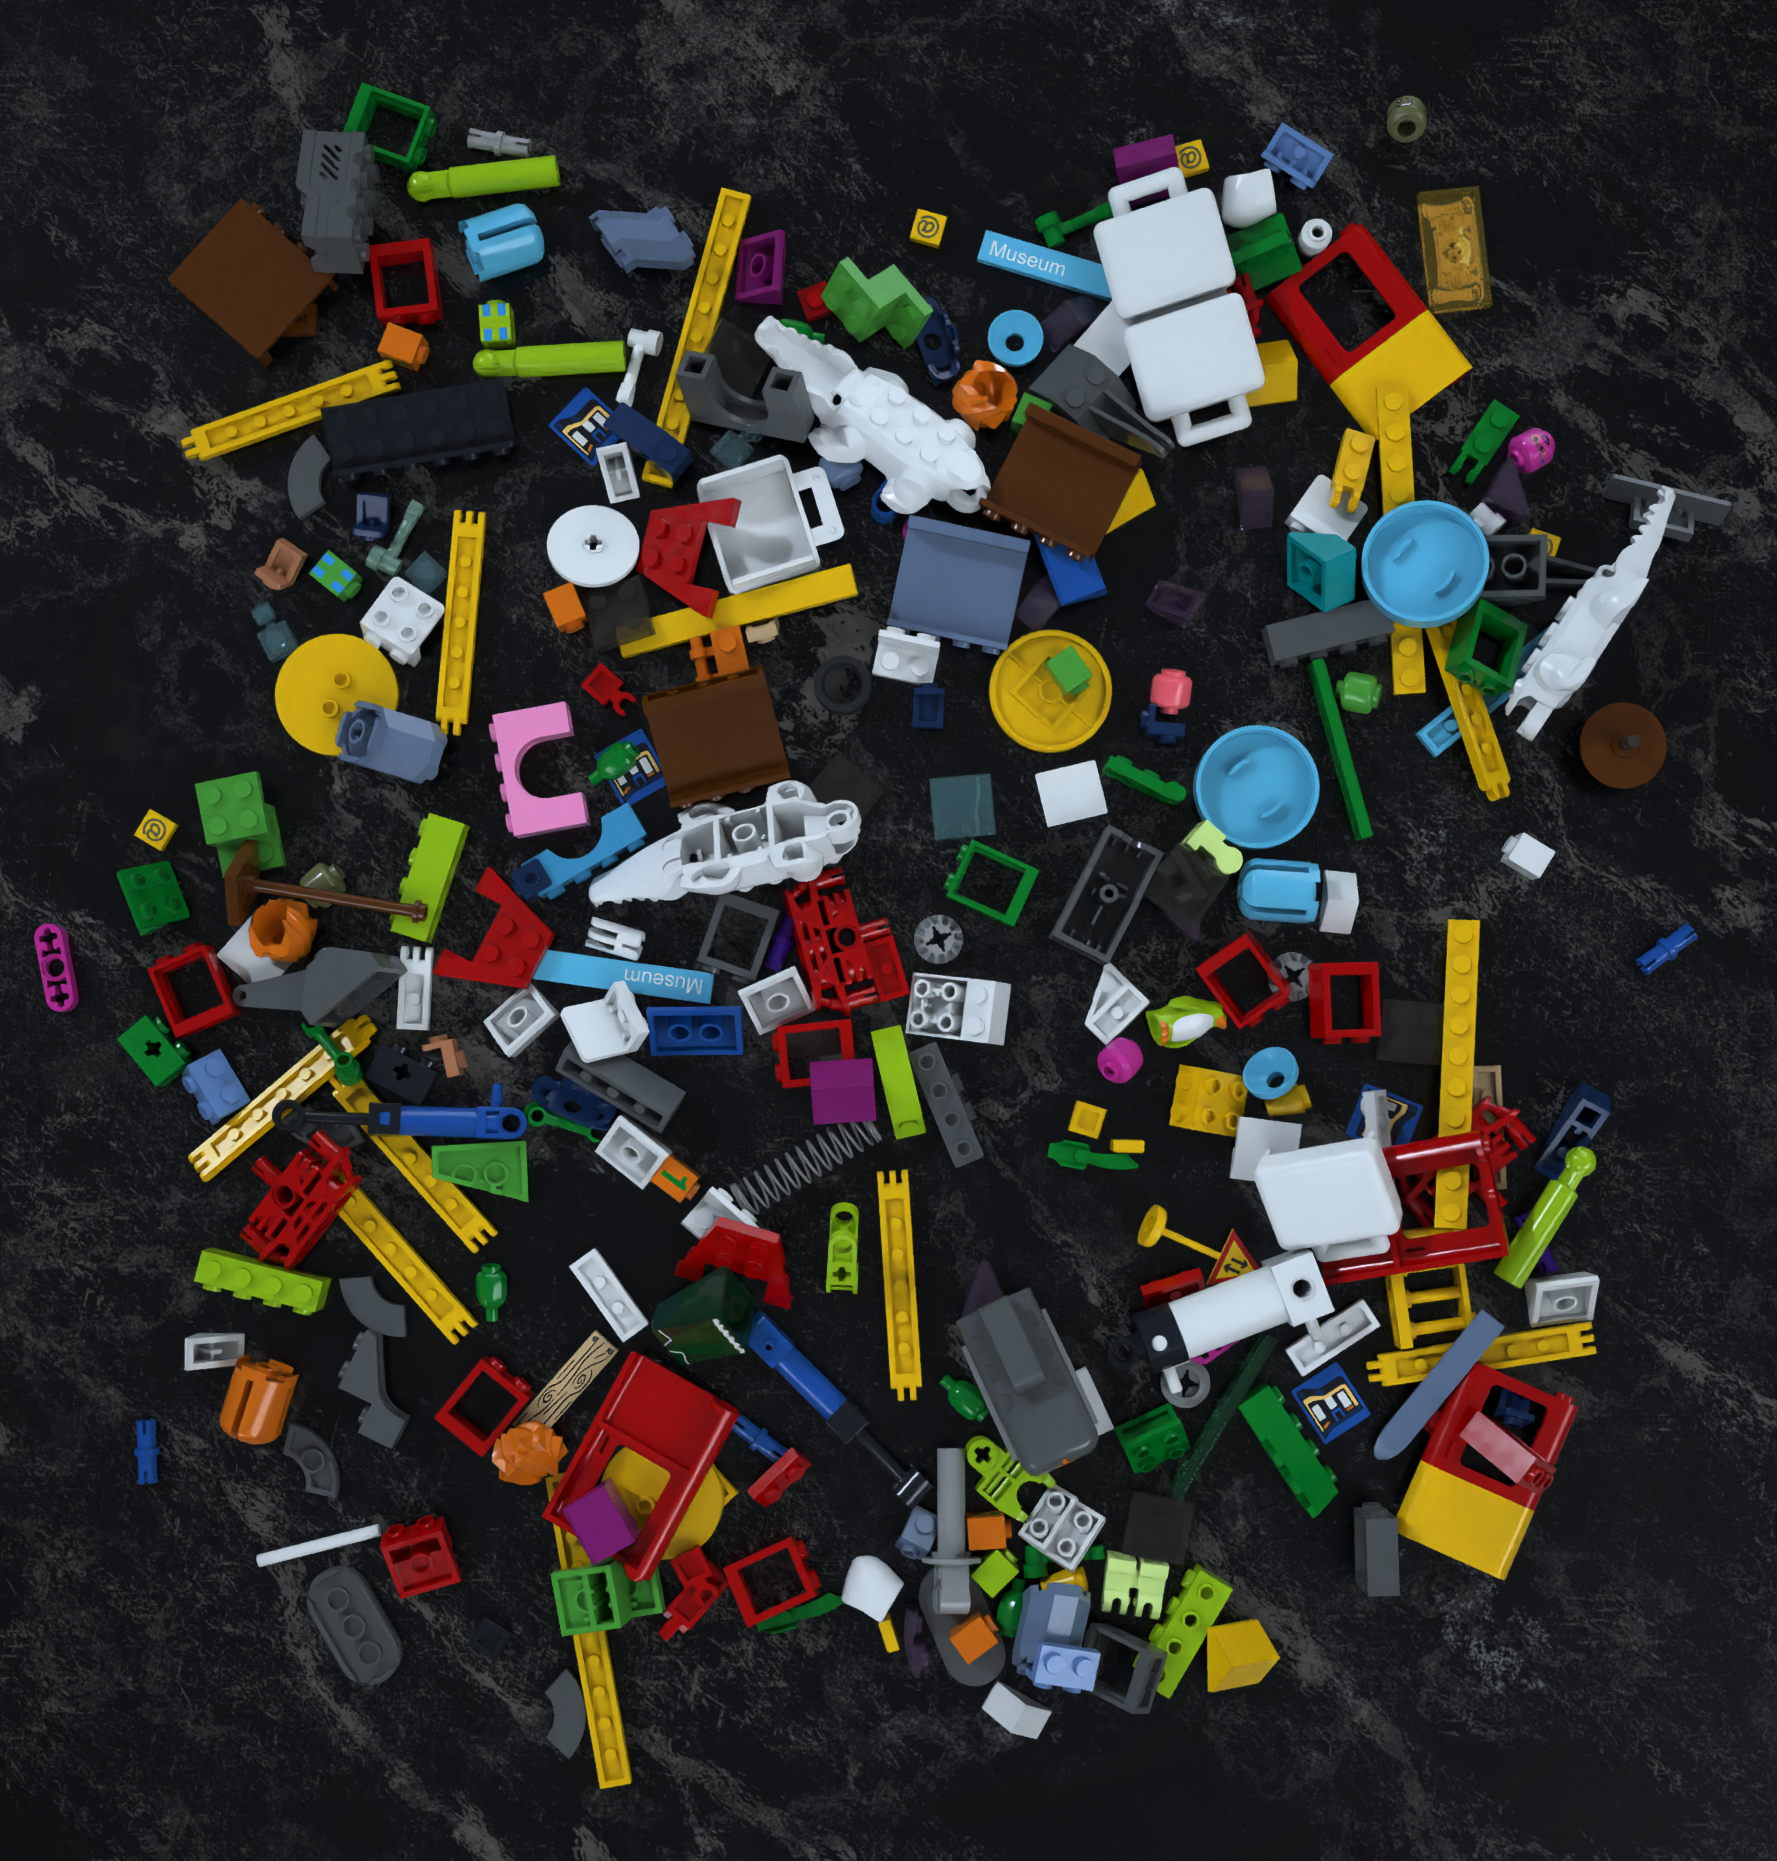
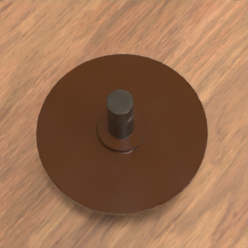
M1619 702L1604 706L1589 717L1580 735L1579 750L1585 768L1597 781L1612 788L1629 789L1648 782L1658 773L1665 760L1667 741L1662 725L1650 711L1633 703Z

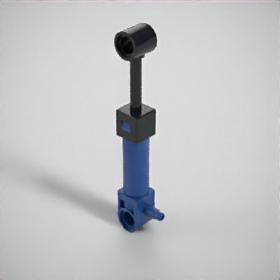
M501 1083L493 1084L490 1107L403 1106L401 1103L370 1102L369 1113L306 1111V1108H303L298 1102L287 1099L277 1103L272 1111L274 1124L286 1133H296L306 1123L368 1125V1134L370 1136L476 1138V1140L514 1141L521 1138L527 1128L526 1117L522 1111L513 1107H503V1085ZM286 1109H295L298 1113L297 1120L289 1125L283 1124L281 1120L282 1113ZM510 1116L518 1118L520 1121L519 1129L515 1132L504 1130L502 1123L505 1118Z
M759 1309L738 1331L740 1337L771 1368L774 1367L825 1418V1423L846 1444L856 1437L897 1479L892 1489L907 1506L914 1509L935 1488L933 1482L920 1468L913 1464L909 1469L905 1470L864 1429L869 1422V1417L848 1396L845 1397L794 1346L795 1342L765 1312Z

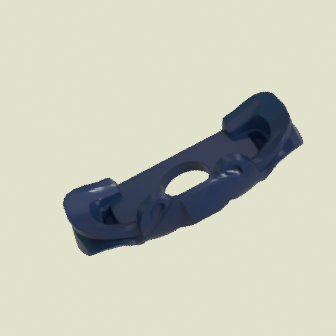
M923 297L934 311L917 336L916 342L925 368L932 381L936 385H945L958 377L960 369L957 358L960 355L958 346L959 334L955 325L949 320L947 313H941L937 301L932 297ZM928 334L936 335L940 339V347L936 350L928 349L924 344V337Z
M544 1075L539 1077L532 1086L530 1099L538 1103L542 1108L586 1128L609 1131L616 1120V1107L603 1101L602 1098L567 1077H564L560 1082L551 1076ZM568 1102H576L582 1109L579 1112L573 1113L567 1111L564 1105Z

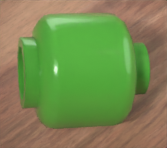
M1349 672L1346 674L1344 681L1338 680L1335 698L1340 699V706L1345 711L1368 714L1373 708H1378L1382 684H1378V680L1374 675Z

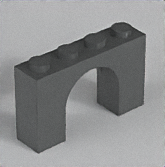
M686 350L675 374L692 421L805 443L815 418L802 372L772 367L762 390L765 401L747 398L730 388L722 378L715 355Z

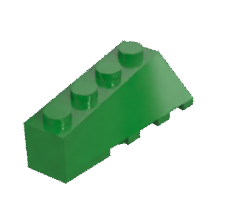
M1263 1382L1234 1401V1403L1301 1506L1312 1518H1315L1339 1492L1333 1484L1338 1479L1328 1465L1322 1467L1316 1458L1320 1455L1319 1450L1310 1438L1305 1441L1299 1432L1303 1426L1293 1412L1288 1414L1282 1406L1286 1400L1276 1385L1270 1388L1266 1382Z

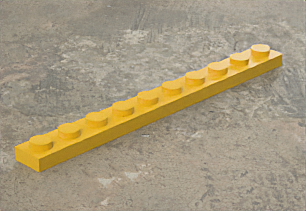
M722 187L656 423L657 426L669 433L682 445L685 443L691 418L675 374L686 350L705 354L710 352L752 200L749 194ZM646 461L642 480L672 488L673 482Z
M1408 385L1376 388L1383 516L1403 504L1415 502ZM1392 621L1395 629L1390 635L1393 695L1426 693L1422 628L1409 627Z
M1448 919L1438 1138L1471 1132L1480 920ZM1470 1164L1437 1170L1434 1228L1467 1229Z
M565 1472L558 1473V1477L553 1475L545 1477L549 1502ZM553 1523L561 1569L581 1567L590 1562L579 1539ZM606 1630L573 1635L600 1789L631 1784L632 1775Z

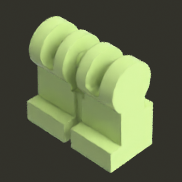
M1207 819L1198 823L1177 846L1186 854L1195 851L1207 862L1208 870L1215 876L1235 873L1241 868L1243 863L1241 852L1235 847L1227 846L1223 842L1226 836Z
M1106 1550L1101 1611L1110 1613L1113 1600L1119 1598L1118 1613L1126 1615L1127 1607L1131 1600L1129 1589L1137 1588L1135 1597L1132 1600L1134 1616L1141 1617L1144 1605L1150 1603L1149 1618L1158 1620L1162 1609L1165 1582L1169 1573L1167 1560L1138 1555L1137 1562L1134 1554Z

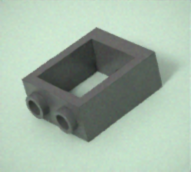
M730 893L720 894L697 961L704 963L702 969L717 975L720 974L721 969L733 973L732 980L749 985L750 979L757 981L781 911ZM725 906L768 920L751 971L708 957Z
M1364 1502L1362 1507H1353L1356 1583L1368 1597L1400 1596L1397 1518L1388 1509L1381 1507L1379 1502Z
M1091 1623L1084 1635L1083 1648L1096 1649L1101 1653L1093 1691L1088 1692L1131 1714H1149L1168 1652L1109 1623ZM1110 1638L1140 1652L1128 1693L1098 1679Z

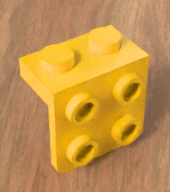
M1179 1065L1169 1125L1236 1137L1238 1117H1243L1248 1093V1089L1243 1082V1076Z

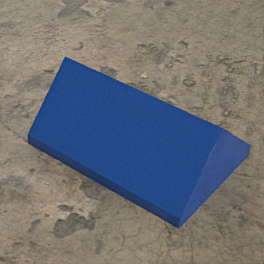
M1034 535L1061 606L1108 594L1095 558H1093L1092 562L1085 559L1082 563L1076 562L1065 555L1066 550L1058 546L1054 550L1039 543V537Z
M742 1006L647 1007L651 1056L743 1055Z

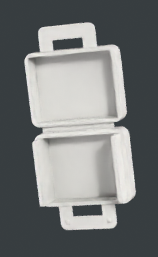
M1171 167L1111 188L1108 193V199L1114 218L1098 223L1094 228V238L1115 311L1121 319H1132L1134 324L1124 331L1123 339L1146 417L1151 422H1160L1171 418L1177 441L1184 447L1247 428L1252 422V417L1245 394L1260 390L1265 384V374L1244 300L1237 293L1227 294L1226 288L1232 286L1236 280V271L1213 192L1208 188H1200L1188 192L1183 172L1177 167ZM1168 189L1170 199L1131 212L1130 201ZM1226 400L1228 401L1231 414L1192 426L1189 412Z

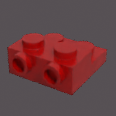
M426 1515L418 1519L415 1525L405 1528L403 1524H396L388 1528L386 1533L382 1535L380 1549L400 1599L461 1582L462 1574L452 1551L453 1542L443 1516L434 1519V1516Z

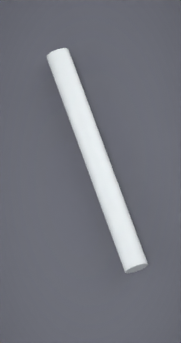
M379 1524L258 1554L257 1564L259 1567L379 1537L381 1536V1528Z

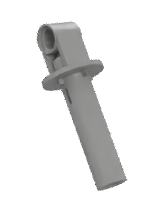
M937 1448V1552H932V1556L922 1557V1563L934 1565L932 1600L936 1615L969 1613L971 1605L969 1565L981 1563V1557L971 1556L972 1553L966 1551L965 1448Z

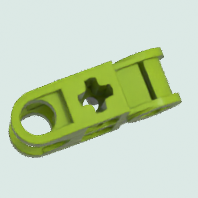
M841 1202L831 1208L826 1293H831V1290L853 1291V1294H857L859 1210L851 1203ZM846 1211L851 1213L853 1217L850 1220L844 1221L838 1219L836 1214Z
M975 1436L965 1446L966 1459L974 1469L983 1475L975 1484V1490L997 1509L1024 1523L1029 1515L1021 1509L1022 1506L1017 1500L1019 1487L1027 1481H1034L1039 1484L1043 1482L1050 1489L1056 1484L1049 1473L1039 1477L1027 1474L1019 1461L1013 1462L1007 1447L1002 1450L988 1437ZM987 1446L986 1452L988 1457L986 1459L980 1457L976 1460L977 1454L975 1449L978 1447L984 1449Z

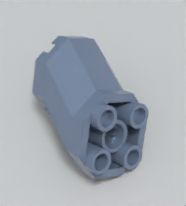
M656 206L648 213L598 210L589 216L594 230L602 232V243L621 268L623 267L627 274L636 267L686 270L694 264L693 258L696 255L692 249L693 243L684 231L678 232L674 225L676 221L666 206L661 209Z
M359 700L353 705L358 707L353 713L347 711L342 716L335 738L336 745L342 748L343 754L339 753L340 760L422 784L426 779L433 780L437 776L443 750L448 741L447 735L441 732L439 725L381 707L374 703Z
M1057 1582L1047 1583V1590H1039V1584L1029 1586L1023 1592V1606L1012 1651V1664L1017 1666L1018 1674L1026 1675V1666L1033 1667L1038 1641L1077 1647L1082 1646L1091 1606L1090 1592L1085 1591L1083 1593V1588L1079 1585Z

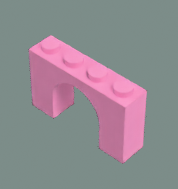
M564 701L492 715L493 724H489L492 742H497L499 753L494 756L497 771L502 772L504 784H500V792L503 802H508L510 814L505 815L508 831L513 832L514 836L519 839L591 825L586 796L582 792L552 798H539L529 794L520 779L521 760L532 746L543 741L575 736L569 705Z

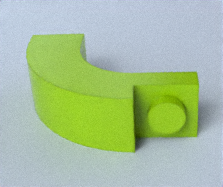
M901 1025L872 1031L871 1036L896 1140L926 1133Z

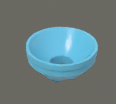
M1022 310L1006 311L995 318L989 328V349L996 360L1004 365L1011 367L1024 366L1033 361L1039 354L1043 345V330L1040 323L1031 314ZM1013 335L1019 336L1023 340V348L1019 351H1010L1005 343L1008 337Z
M1281 1047L1266 1048L1257 1052L1249 1059L1244 1067L1243 1082L1247 1089L1257 1098H1278L1286 1094L1294 1086L1298 1079L1299 1067L1295 1057L1287 1049ZM1277 1076L1284 1077V1082L1276 1088L1269 1087L1272 1079Z

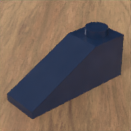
M624 402L618 405L603 424V427L622 442H626L629 448L673 483L677 481L693 461L690 450Z
M1581 1082L1564 1106L1533 1165V1169L1553 1180H1557L1565 1168L1566 1154L1574 1147H1587L1610 1115L1609 1096Z

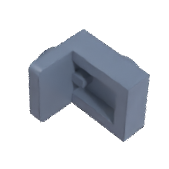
M917 1505L912 1509L902 1534L895 1543V1547L900 1549V1552L910 1559L922 1560V1557L926 1556L930 1551L937 1535V1515Z

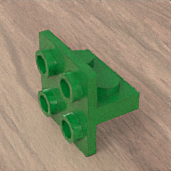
M1278 213L1226 237L1235 270L1240 278H1242V274L1249 273L1254 291L1303 270L1283 213Z
M169 861L123 869L116 873L140 936L151 934L168 923L185 920L190 917Z
M1167 1403L1114 1428L1134 1474L1149 1472L1157 1464L1168 1459H1177L1190 1449L1182 1422L1177 1417L1171 1403Z

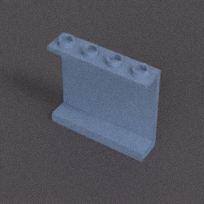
M909 515L906 539L889 619H887L886 625L905 630V635L909 636L911 630L934 636L937 642H940V637L953 639L951 645L969 649L970 643L982 645L981 652L999 655L1000 650L1007 651L1031 541Z

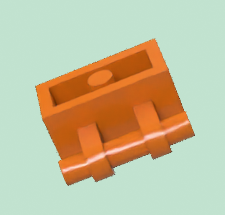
M739 625L709 632L712 642L710 647L703 646L701 636L689 639L692 649L689 651L690 659L695 662L698 676L695 678L696 682L750 668ZM715 657L718 673H709L706 659Z

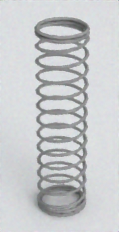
M872 1121L863 1122L870 1140L856 1122L850 1123L860 1147L843 1124L837 1123L849 1152L841 1144L833 1131L827 1127L826 1130L839 1159L831 1151L820 1134L816 1133L829 1166L811 1142L806 1140L818 1172L801 1149L795 1146L808 1179L791 1156L785 1152L798 1185L792 1180L778 1159L775 1158L774 1161L784 1180L787 1191L782 1187L769 1167L764 1165L777 1198L769 1190L759 1174L754 1171L753 1173L763 1192L767 1205L759 1197L746 1177H743V1180L753 1199L756 1210L749 1204L738 1185L733 1183V1185H730V1189L741 1209H746L753 1216L754 1213L758 1215L760 1211L756 1198L764 1207H770L766 1191L776 1202H780V1195L776 1184L787 1196H790L791 1191L786 1177L795 1188L801 1189V1183L796 1170L806 1182L811 1183L812 1179L806 1163L818 1177H822V1171L816 1156L829 1171H832V1164L826 1149L836 1162L842 1165L843 1159L836 1142L849 1158H853V1152L846 1135L860 1152H863L864 1148L856 1128L871 1146H874L873 1137L876 1142L882 1141V1137Z

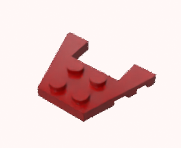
M727 498L651 510L637 571L702 616L713 619L719 591L692 585L707 523L735 528L742 501L736 498Z
M487 866L475 891L501 904L500 910L472 962L444 948L432 973L443 977L528 989L556 934L519 898L511 886L494 869Z
M721 1216L701 1236L697 1245L691 1247L686 1257L678 1262L674 1272L675 1276L701 1283L707 1263L714 1265L720 1270H730L744 1274L750 1279L767 1281L768 1284L763 1299L765 1303L789 1310L793 1299L792 1293L789 1292V1276L785 1273L784 1265L786 1261L780 1234Z

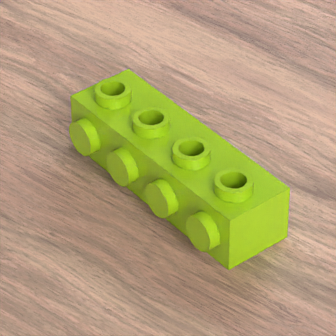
M429 813L427 819L424 818L418 831V836H421L418 848L414 847L411 851L408 861L411 869L408 877H404L401 881L399 894L402 895L401 903L414 905L416 900H422L423 903L428 904L427 919L425 922L413 923L412 917L390 914L389 924H392L390 931L432 943L468 835L469 826Z
M212 1247L202 1250L194 1281L203 1283L202 1288L209 1291L221 1292L223 1288L233 1291V1296L240 1299L251 1300L252 1296L263 1299V1304L280 1308L282 1304L292 1306L295 1313L311 1315L312 1312H317L324 1308L332 1278L298 1269L288 1271L284 1269L283 1265L267 1261L264 1263L258 1262L257 1259Z
M1197 1563L1193 1570L1188 1569L1184 1574L1180 1584L1183 1586L1177 1597H1171L1165 1608L1166 1617L1162 1624L1157 1623L1149 1636L1150 1644L1168 1652L1156 1690L1168 1699L1172 1696L1207 1635V1627L1213 1625L1233 1591L1227 1581ZM1140 1652L1138 1653V1655H1137V1657H1136V1659H1135V1661H1134V1663H1133V1667H1134V1668L1136 1667V1663H1137V1660H1138V1657H1139Z

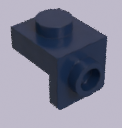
M360 491L357 494V524L352 528V534L360 535L361 539L366 541H378L390 531V495Z
M920 683V688H914L912 728L943 729L945 689L938 688L937 683Z
M1149 703L1147 711L1142 710L1140 729H1145V737L1158 738V743L1176 744L1177 740L1184 738L1186 724L1155 721L1156 703Z
M537 858L511 872L515 880L511 884L520 899L525 897L526 900L532 902L539 898L538 893L552 886L550 877Z
M1497 1385L1492 1418L1504 1421V1426L1513 1429H1522L1524 1425L1534 1423L1535 1416L1528 1414L1530 1399Z

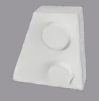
M1109 962V964L1103 967L1085 1026L1107 1046L1150 1004V1001Z

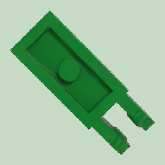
M1494 399L1459 450L1460 454L1449 469V472L1455 475L1464 465L1463 462L1466 458L1470 459L1476 464L1469 471L1464 482L1471 485L1481 470L1487 466L1520 415Z
M1117 755L1116 758L1110 756L1102 769L1103 774L1172 807L1180 805L1187 795V790L1182 785L1180 786L1179 783L1175 781L1165 783L1160 780L1161 777L1157 773L1147 769L1141 771L1133 767V762L1123 756Z

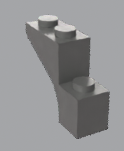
M368 1329L365 1333L360 1332L352 1347L356 1352L352 1360H346L338 1375L342 1380L338 1388L371 1403V1406L366 1405L359 1416L358 1422L362 1424L358 1433L392 1449L398 1444L411 1415L397 1408L389 1399L385 1388L383 1334Z

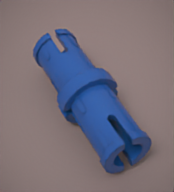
M1685 923L1666 939L1660 938L1656 941L1655 947L1635 960L1638 966L1642 964L1643 966L1640 967L1641 971L1649 975L1667 960H1674L1677 957V953L1691 942L1697 940L1698 936L1695 932L1691 934L1690 932L1694 931V929Z
M740 1412L737 1422L745 1428H742L735 1422L732 1431L748 1442L750 1449L753 1451L757 1449L773 1463H776L781 1457L773 1451L775 1450L783 1456L789 1449L767 1434L768 1430L764 1427L761 1430Z
M150 1418L149 1421L147 1419L136 1420L137 1448L134 1449V1456H138V1484H145V1482L148 1484L157 1483V1455L160 1453V1447L156 1446V1419Z

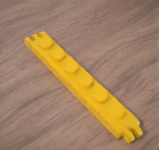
M385 360L194 428L190 431V437L180 441L183 448L195 445V448L184 452L186 459L199 457L200 461L209 460L321 420V408L379 399L399 392L401 390L399 382L387 385V383L398 378L396 372L390 371L383 374L384 371L394 367L391 360Z
M462 510L454 511L436 706V722H441V732L446 735L449 733L450 723H453V735L456 736L461 735L462 724H468L486 512H479L478 524H475L474 511L466 512L465 523H462Z
M1457 619L1438 627L1425 628L1480 790L1486 791L1490 801L1508 797L1510 791L1507 784L1510 782V776L1482 693L1479 689L1459 681L1454 675L1444 670Z
M365 1014L356 1020L354 1018L347 1020L330 1037L342 1052H348L354 1058L370 1044L369 1038L376 1033L377 1028L373 1023H370V1018ZM320 1044L188 1156L191 1164H194L197 1173H200L199 1176L203 1182L211 1180L275 1125L272 1120V1111L277 1103L290 1099L300 1104L336 1074L334 1061ZM286 1109L282 1113L281 1119H283L293 1109Z
M334 1075L328 1079L335 1088L332 1092L333 1096L347 1112L369 1113L370 1102L384 1103L363 1078L353 1086L342 1085ZM360 1125L368 1134V1125ZM370 1136L474 1254L480 1248L472 1239L476 1237L482 1245L489 1242L482 1230L485 1229L492 1237L498 1234L496 1228L457 1184L433 1178L432 1156L414 1136Z
M341 1172L340 1180L343 1183H346L347 1181L345 1179V1176ZM358 1187L338 1215L448 1340L456 1345L460 1339L453 1332L455 1328L465 1337L469 1330L462 1322L465 1320L472 1328H475L479 1323L361 1188Z
M895 1170L889 1171L890 1183H884L883 1171H878L877 1181L891 1389H897L898 1401H904L903 1388H910V1401L917 1400L916 1388L922 1387L908 1170L901 1171L902 1182L896 1183Z
M1581 1322L1498 1335L1477 1362L1492 1369H1502L1596 1354L1595 1346L1583 1347V1343L1595 1341L1594 1334L1581 1335V1331L1593 1329L1592 1322ZM1454 1342L1377 1354L1378 1360L1366 1362V1367L1368 1370L1379 1368L1380 1373L1369 1374L1368 1380L1369 1382L1381 1381L1382 1386L1423 1381Z

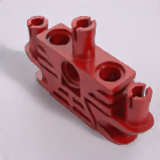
M837 865L836 867L822 870L821 874L814 880L808 882L798 881L790 892L785 888L783 890V900L788 918L790 920L792 917L794 925L791 926L814 1008L820 1011L821 1006L829 1007V1009L841 1011L843 1015L850 1017V1010L878 1003L877 995L864 997L866 994L876 992L873 984L845 992L844 986L851 985L852 983L873 978L864 942L890 936L891 931L890 927L877 930V927L889 924L885 916L858 924L849 889L823 896L818 895L819 890L845 884L844 876L831 878V876L843 873L841 866ZM806 893L807 902L797 904L795 899L800 894ZM832 929L828 941L826 930ZM842 929L848 930L852 935V941L849 946H844L839 941L838 935ZM829 942L838 953L832 954ZM831 988L834 997H822L821 991Z
M1486 1096L1472 1106L1471 1132L1483 1130L1485 1135L1492 1133L1490 1137L1494 1153L1490 1154L1493 1172L1496 1174L1518 1156L1515 1150L1510 1149L1511 1145L1507 1141L1502 1140L1504 1137L1498 1130L1503 1128L1516 1143L1520 1151L1529 1146L1521 1135L1531 1144L1537 1138L1533 1136L1517 1115L1521 1110L1517 1108L1510 1110L1504 1106L1495 1105L1490 1102L1492 1097ZM1486 1110L1493 1113L1497 1118L1488 1123L1482 1116V1113ZM1478 1169L1476 1178L1469 1180V1194L1474 1191L1486 1205ZM1437 1170L1414 1174L1417 1180L1411 1186L1406 1176L1397 1177L1401 1207L1405 1205L1423 1228L1431 1224L1423 1213L1425 1212L1429 1219L1434 1222L1435 1212L1419 1193L1424 1190L1428 1195L1432 1196L1431 1199L1435 1203L1436 1179L1428 1186L1427 1183L1437 1176ZM1498 1191L1501 1207H1504L1508 1201Z
M322 1129L311 1137L314 1141L312 1139L308 1141L310 1148L299 1151L284 1172L274 1165L266 1155L255 1162L257 1167L253 1165L251 1168L254 1173L271 1187L270 1191L248 1220L251 1223L243 1229L244 1232L239 1234L241 1239L246 1241L260 1254L257 1259L258 1262L264 1263L269 1260L275 1263H284L285 1270L294 1269L318 1242L362 1182L361 1175L355 1176L352 1171L353 1167L349 1159L351 1155L349 1146L341 1148ZM341 1172L345 1176V1179L347 1181L346 1183H343L340 1180ZM289 1188L292 1190L293 1198L289 1194ZM285 1246L290 1250L288 1255L281 1251Z

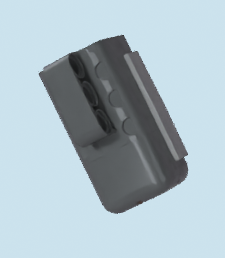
M1031 1288L1023 1289L1008 1297L1005 1295L977 1308L978 1311L956 1321V1325L966 1344L961 1349L1013 1462L1019 1461L1027 1474L1039 1477L1088 1455L1095 1449L1099 1438L1095 1427L1098 1420L1046 1309H1040Z

